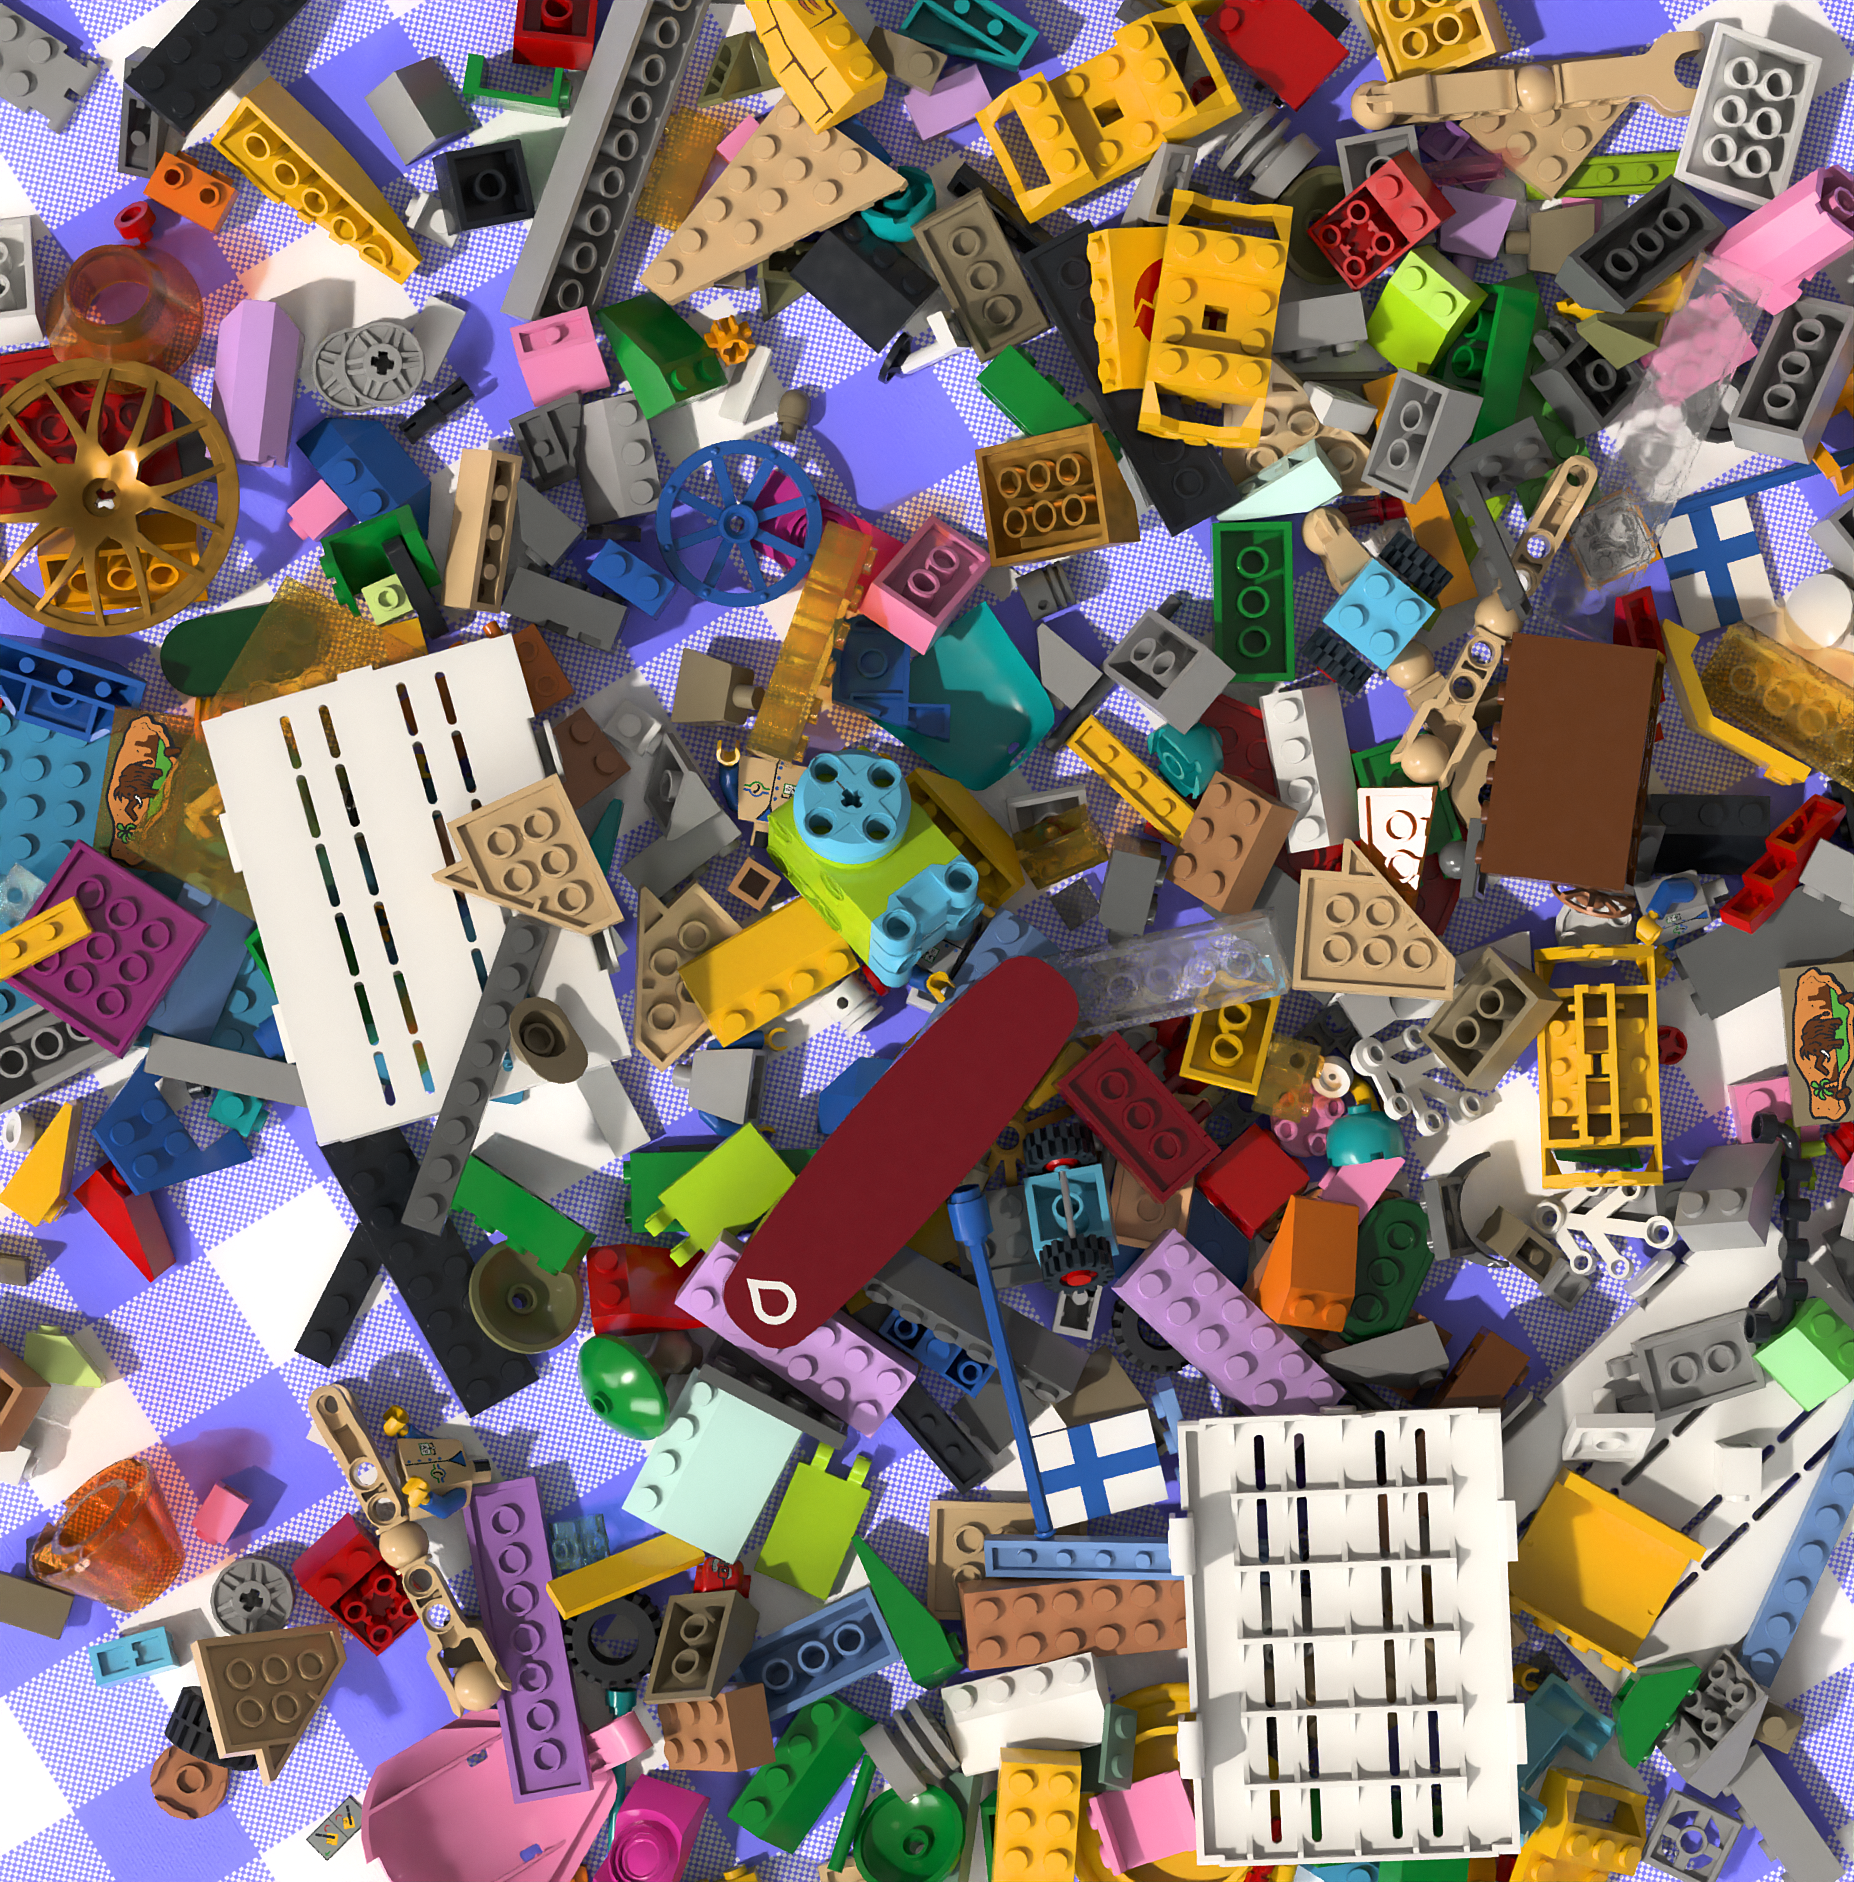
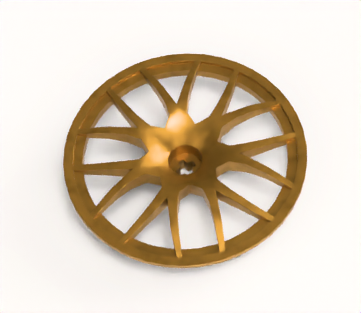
M92 356L50 365L31 374L0 398V440L8 427L11 426L20 441L42 466L0 465V475H14L45 481L58 494V497L45 509L24 513L0 514V523L4 524L39 523L15 551L7 564L4 563L0 556V595L9 604L27 617L65 633L88 637H111L135 633L158 625L184 610L203 593L217 575L233 543L239 519L240 484L235 457L226 434L207 405L191 389L155 367L129 359ZM100 380L94 395L85 431L55 390L78 382ZM109 380L132 383L147 388L139 416L127 444L123 450L110 456L102 446L101 437L103 405ZM156 393L174 404L192 422L189 425L170 431L143 444ZM48 394L61 413L78 446L75 464L58 463L35 443L16 420L18 415L27 407ZM199 431L209 450L214 467L170 483L151 487L140 481L142 465L156 452L190 433ZM216 476L218 504L215 523L164 499ZM102 490L107 493H116V496L112 499L115 505L112 509L106 506L99 508L98 503L102 500L99 493ZM151 509L176 514L213 531L206 550L197 565L192 567L150 541L141 532L139 516ZM59 528L73 529L76 544L60 573L43 597L40 598L27 589L12 572L44 538ZM112 538L122 544L127 554L143 607L124 613L104 615L98 579L99 550ZM140 548L160 560L189 573L172 591L152 603ZM82 563H84L89 595L95 615L72 612L50 603Z

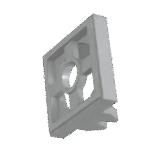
M1671 1787L1647 1836L1640 1861L1683 1882H1716L1744 1822L1723 1812L1709 1802L1706 1803L1694 1795H1688ZM1698 1811L1692 1825L1680 1829L1668 1823L1671 1818L1681 1812ZM1710 1818L1719 1830V1847L1709 1843L1704 1832ZM1692 1830L1698 1831L1702 1836L1701 1847L1695 1852L1683 1850L1680 1841L1684 1833ZM1662 1834L1675 1840L1676 1847L1679 1850L1673 1863L1667 1859L1662 1850ZM1701 1854L1713 1858L1710 1863L1702 1868L1686 1869L1690 1858L1698 1857Z

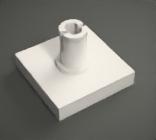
M1606 1388L1595 1390L1591 1396L1593 1413L1574 1414L1561 1446L1562 1462H1641L1656 1429L1654 1413H1617L1615 1391Z

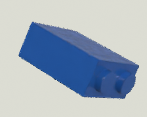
M610 538L587 570L592 578L655 621L659 619L679 589L674 582Z

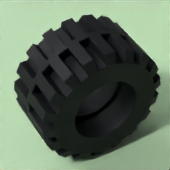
M1121 1297L1115 1301L1113 1316H1111L1113 1335L1119 1349L1133 1365L1135 1364L1147 1372H1157V1374H1166V1372L1170 1371L1176 1373L1183 1370L1182 1368L1186 1365H1192L1172 1345L1156 1346L1147 1342L1139 1331V1314Z
M634 1591L569 1618L566 1624L564 1643L569 1644V1650L566 1653L568 1660L571 1659L574 1663L573 1668L578 1674L580 1672L586 1676L585 1680L591 1684L595 1681L600 1683L601 1687L608 1689L610 1686H618V1689L625 1688L629 1683L634 1682L636 1684L640 1682L647 1673L650 1674L663 1624L658 1606H654L651 1603V1598L644 1593L642 1595ZM609 1614H619L627 1617L634 1623L638 1630V1643L632 1653L625 1657L612 1658L603 1655L596 1649L592 1642L591 1634L594 1624L601 1617Z
M201 1686L183 1687L165 1729V1736L179 1749L217 1766L237 1771H253L257 1769L258 1764L255 1754L219 1759Z

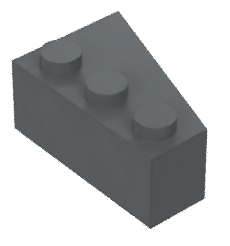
M530 562L527 569L520 566L517 567L502 605V612L614 655L631 612L628 607L623 606L625 599L603 591L601 597L586 592L587 584L566 577L564 583L549 578L551 570L541 568Z

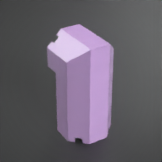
M243 299L220 322L210 411L216 417L228 438L236 464L274 468V461L276 460L278 467L288 468L298 373L302 368L305 336L276 302ZM206 446L205 457L209 460H212L209 450Z

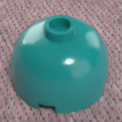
M906 165L897 166V173L907 179L909 184L902 192L898 190L874 202V206L864 211H859L868 228L877 237L892 243L913 240L915 236L910 226L936 211L937 195L932 179L928 173L920 168Z
M1199 721L1185 735L1170 724L1165 723L1151 732L1147 738L1150 756L1157 752L1162 762L1156 766L1158 772L1169 786L1181 796L1187 797L1192 793V799L1198 798L1205 793L1215 772H1222L1224 768V754L1221 747L1223 741L1220 734L1213 727H1207Z
M1371 1103L1348 1106V1114L1335 1119L1330 1125L1326 1136V1153L1329 1166L1363 1164L1381 1159L1383 1155L1384 1160L1407 1154L1400 1125L1396 1120L1391 1119L1385 1111L1372 1110Z

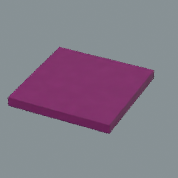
M78 839L23 922L75 896L78 898L95 933L4 980V982L118 1058L123 1059L211 928V925L81 839Z

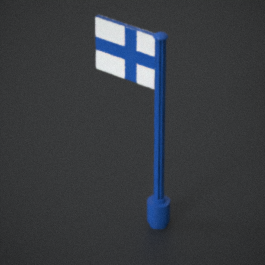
M1854 447L1830 454L1840 468L1854 463ZM1811 460L1809 465L1798 463L1656 507L1649 508L1648 505L1644 507L1642 515L1647 526L1654 528L1683 628L1697 635L1777 611L1745 496L1821 474L1822 472L1813 460Z
M967 1184L956 1187L946 1202L955 1240L964 1241V1245L969 1246L1037 1530L1034 1531V1535L1038 1538H1049L1056 1533L1059 1527L1169 1499L1147 1407L1031 1436L985 1242L988 1240L987 1235L994 1231L986 1195L980 1191L979 1184Z

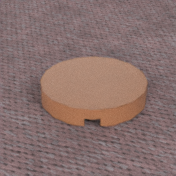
M174 1744L166 1748L154 1762L150 1775L152 1793L158 1806L170 1816L183 1820L202 1818L214 1812L226 1798L230 1784L228 1768L201 1760L179 1749Z

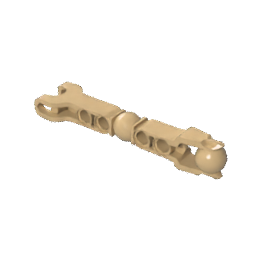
M1700 31L1669 32L1659 37L1648 52L1642 55L1552 65L1550 70L1541 65L1530 64L1520 67L1516 72H1514V69H1498L1432 76L1425 74L1389 84L1384 81L1371 80L1355 89L1351 97L1350 108L1352 117L1361 126L1370 130H1381L1390 125L1424 126L1430 123L1514 114L1517 109L1523 113L1535 115L1546 112L1550 107L1553 110L1575 109L1644 102L1650 105L1655 112L1666 118L1687 117L1691 114L1697 89L1686 88L1678 82L1674 73L1675 62L1698 55L1705 47V36Z
M1575 455L1555 468L1544 486L1535 508L1510 556L1516 572L1522 574L1527 580L1528 586L1525 592L1528 598L1535 593L1557 550L1597 480V468L1588 457ZM1568 473L1576 478L1577 487L1568 483ZM1530 538H1538L1544 542L1546 553L1543 558H1535L1529 554L1527 543ZM1500 578L1498 586L1492 590L1491 595L1483 598L1476 608L1474 615L1476 627L1470 632L1474 637L1468 640L1462 647L1437 695L1434 698H1429L1419 703L1403 733L1402 739L1390 754V764L1401 762V767L1406 776L1416 783L1424 785L1438 782L1441 791L1450 785L1455 769L1477 731V723L1472 719V716L1485 687L1500 661L1501 650L1504 649L1506 641L1512 640L1513 632L1520 633L1523 629L1525 621L1521 622L1514 609L1507 612L1499 598L1497 589L1503 587ZM1475 643L1485 644L1489 648L1491 657L1487 664L1477 663L1473 659L1471 651ZM1457 678H1464L1472 685V694L1469 699H1461L1455 695L1453 684ZM1430 711L1439 712L1445 721H1456L1461 727V732L1451 752L1446 743L1439 737L1431 734L1417 735Z
M1319 506L1305 515L1301 523L1303 543L1311 552L1318 555L1331 586L1340 595L1371 557L1352 536L1348 519L1339 509L1332 506ZM1417 634L1413 636L1386 669L1389 679L1396 686L1407 690L1402 694L1413 712H1415L1419 703L1429 698H1434L1445 681L1440 670L1435 672V659L1431 650L1425 644L1414 640L1418 637ZM1430 711L1422 725L1424 730L1428 731V734L1437 736L1444 741L1451 752L1461 732V727L1456 721H1445L1439 712ZM1478 729L1461 761L1458 763L1450 785L1447 787V793L1454 814L1467 831L1470 818L1481 819L1482 809L1478 796L1480 788L1486 783L1488 763L1490 760L1495 761L1497 750L1488 746Z
M342 1384L318 1387L309 1396V1412L323 1439L335 1455L367 1518L373 1525L379 1528L375 1533L377 1536L380 1535L379 1549L381 1556L387 1564L399 1569L395 1571L397 1575H403L402 1584L425 1629L431 1645L426 1655L427 1662L442 1690L445 1691L453 1713L462 1718L465 1709L480 1712L491 1708L497 1703L502 1689L512 1692V1680L502 1668L499 1657L485 1629L479 1625H470L458 1606L440 1569L429 1561L433 1556L431 1553L428 1554L429 1539L427 1532L420 1524L410 1521L408 1514H405L406 1507L403 1497L377 1448L365 1417L352 1392ZM329 1396L334 1397L337 1401L338 1410L334 1414L329 1411L326 1405ZM364 1462L371 1463L377 1470V1479L371 1485L361 1482L358 1477V1469ZM381 1498H388L395 1504V1515L390 1520H384L377 1514L376 1504ZM417 1569H425L431 1574L432 1585L426 1591L417 1589L413 1584L412 1577ZM434 1605H444L450 1611V1621L447 1625L439 1626L432 1621L430 1614ZM470 1637L473 1639L485 1662L472 1661L465 1663L452 1678L441 1655V1651L448 1647L456 1648L463 1639Z

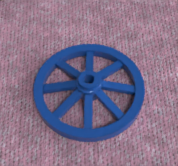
M729 440L699 449L684 459L671 473L658 499L655 514V533L663 561L674 578L684 588L697 597L713 604L727 607H752L768 603L786 594L808 572L815 560L821 542L822 513L813 484L803 469L793 459L767 444L749 440ZM744 454L763 459L740 504H737L723 458L724 455ZM710 460L725 507L723 510L680 488L694 470ZM775 465L791 479L799 491L800 497L754 512L752 507ZM676 499L717 521L716 525L672 540L671 512L674 500ZM805 508L807 529L803 548L758 528V523ZM735 516L739 517L743 523L742 528L738 532L730 527V521ZM721 536L723 539L704 581L701 582L688 571L676 551ZM751 539L796 559L791 569L777 582L768 587L765 584L749 540ZM734 544H737L754 592L728 593L714 589Z

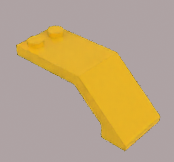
M1666 618L1659 620L1668 661L1665 664V669L1687 729L1766 770L1763 777L1780 786L1804 783L1812 768L1713 716L1691 657L1701 637Z

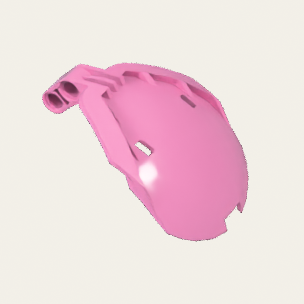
M487 1709L480 1712L469 1711L462 1718L459 1717L376 1767L367 1786L362 1804L361 1841L366 1864L377 1858L390 1882H570L616 1800L617 1783L611 1768L636 1757L652 1747L653 1743L634 1710L592 1732L582 1721L594 1790L514 1804L498 1709ZM485 1748L487 1758L473 1767L469 1766L467 1758L475 1753H481V1750ZM534 1844H538L543 1852L535 1854L532 1859L524 1862L520 1857V1852Z

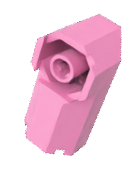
M1839 164L1832 165L1827 169L1825 167L1816 169L1727 230L1707 246L1703 268L1758 309L1764 312L1767 311L1775 316L1796 302L1803 291L1798 286L1803 278L1810 282L1816 272L1854 248V176Z

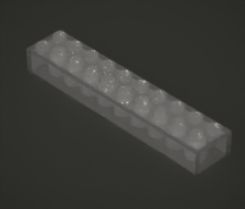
M1701 248L1698 249L1665 323L1660 347L1653 350L1597 480L1539 607L1537 620L1586 641L1613 644L1616 597L1639 588L1775 283L1772 278Z

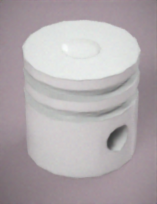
M854 973L818 1002L836 1024L838 1022L842 1024L839 1027L842 1032L845 1029L847 1030L846 1036L848 1039L884 1010L882 1005L877 1007L876 1003L878 1001L876 998L871 1000L869 997L871 992Z

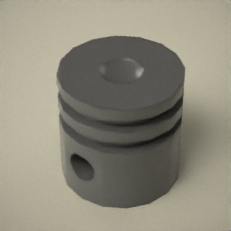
M1059 560L1054 562V567L1048 564L1045 566L1046 570L1044 571L1039 568L1015 578L1016 585L1032 622L1058 612L1057 607L1067 608V603L1069 602L1071 605L1077 604Z

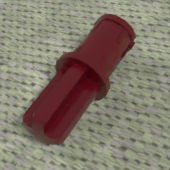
M1375 495L1372 500L1342 504L1338 507L1347 517L1350 527L1378 523L1379 526H1383L1384 521L1407 517L1401 499L1395 496L1380 498L1379 495Z

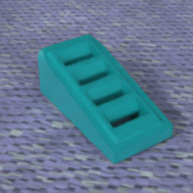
M613 798L589 840V844L605 877L609 876L625 805L624 800Z

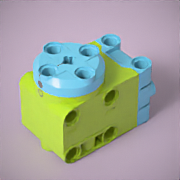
M860 745L856 749L840 750L815 756L810 761L809 767L801 775L796 785L794 796L767 816L769 821L767 853L772 862L825 922L841 935L886 986L895 988L907 984L912 977L913 966L921 959L922 955L945 937L953 941L967 938L973 930L974 919L984 909V902L977 896L979 876L976 868L932 822L927 812L912 800L909 788L898 764L872 753L864 745Z

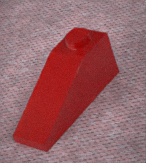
M111 1160L96 1170L72 1193L150 1283L177 1262L150 1193L147 1192L135 1196Z

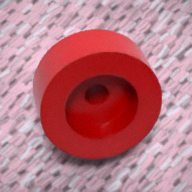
M138 201L128 205L117 214L114 219V226L124 239L138 238L141 243H147L154 237V233L150 228L156 221V215L147 202Z
M1172 1010L1166 1018L1157 1013L1154 1014L1149 1026L1157 1028L1156 1044L1171 1052L1184 1040L1191 1020L1189 1016L1177 1010Z

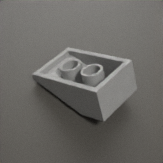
M1399 367L1361 481L1416 505L1471 436L1484 398L1437 377Z
M1775 1141L1773 1144L1749 1143L1706 1148L1679 1194L1674 1228L1692 1252L1766 1246L1783 1151L1781 1141Z

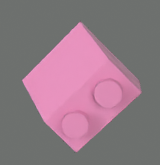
M1788 1074L1727 1085L1738 1144L1755 1143L1751 1136V1123L1757 1111L1774 1112L1778 1121L1783 1123L1788 1119H1792ZM1820 1125L1801 1127V1143L1820 1140ZM1776 1137L1775 1141H1781L1783 1144V1156L1785 1155V1144L1783 1140H1781L1779 1137Z

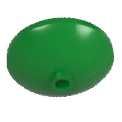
M597 1334L584 1342L578 1353L577 1374L583 1394L593 1412L615 1432L630 1439L649 1441L662 1434L669 1424L670 1405L663 1383L648 1360L628 1342L610 1334Z
M926 1783L927 1790L907 1804L901 1800L893 1788L886 1790L871 1802L859 1820L853 1839L854 1860L857 1869L867 1882H943L951 1874L959 1862L964 1849L966 1827L961 1809L947 1792L935 1785ZM920 1845H924L923 1849L916 1854V1849Z

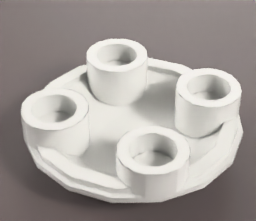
M1816 574L1804 579L1793 589L1788 598L1783 617L1786 633L1793 643L1806 650L1835 649L1839 647L1844 640V633L1852 619L1854 591L1848 588L1843 580L1832 574Z
M1575 897L1570 899L1574 903L1586 907L1579 903ZM1612 900L1621 911L1627 909L1623 904ZM1565 904L1557 915L1555 935L1559 947L1575 946L1578 948L1589 944H1604L1605 947L1617 944H1631L1634 931L1631 913L1622 918H1599L1576 911ZM1606 906L1598 909L1593 908L1596 911L1610 912ZM1618 960L1575 961V963L1582 967L1591 968L1608 967L1618 962Z

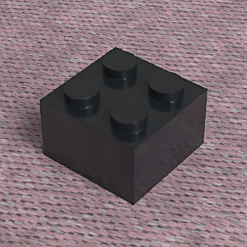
M520 139L444 152L432 158L448 236L518 224L534 219L536 212Z

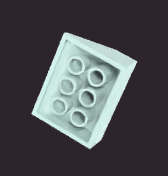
M694 1367L670 1413V1420L666 1430L657 1438L622 1509L652 1526L733 1565L738 1560L803 1432L698 1378L700 1368Z

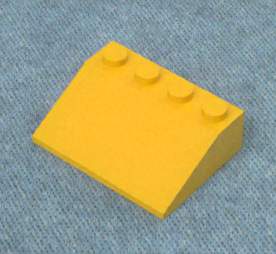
M1358 0L1388 84L1425 74H1430L1431 76L1455 74L1460 70L1472 68L1513 51L1495 0Z

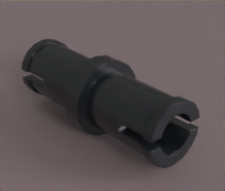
M458 377L454 383L436 397L432 398L429 396L424 400L425 405L405 421L400 422L398 427L404 432V436L409 442L414 445L438 424L441 423L444 426L449 422L448 417L476 396L472 390H469L470 387L461 377Z

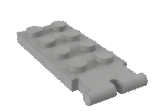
M0 3V98L25 114H28L31 108L50 120L46 127L60 135L78 105L66 97L72 90L84 98L102 68L90 60L87 61L85 66L66 54L70 49L66 44Z

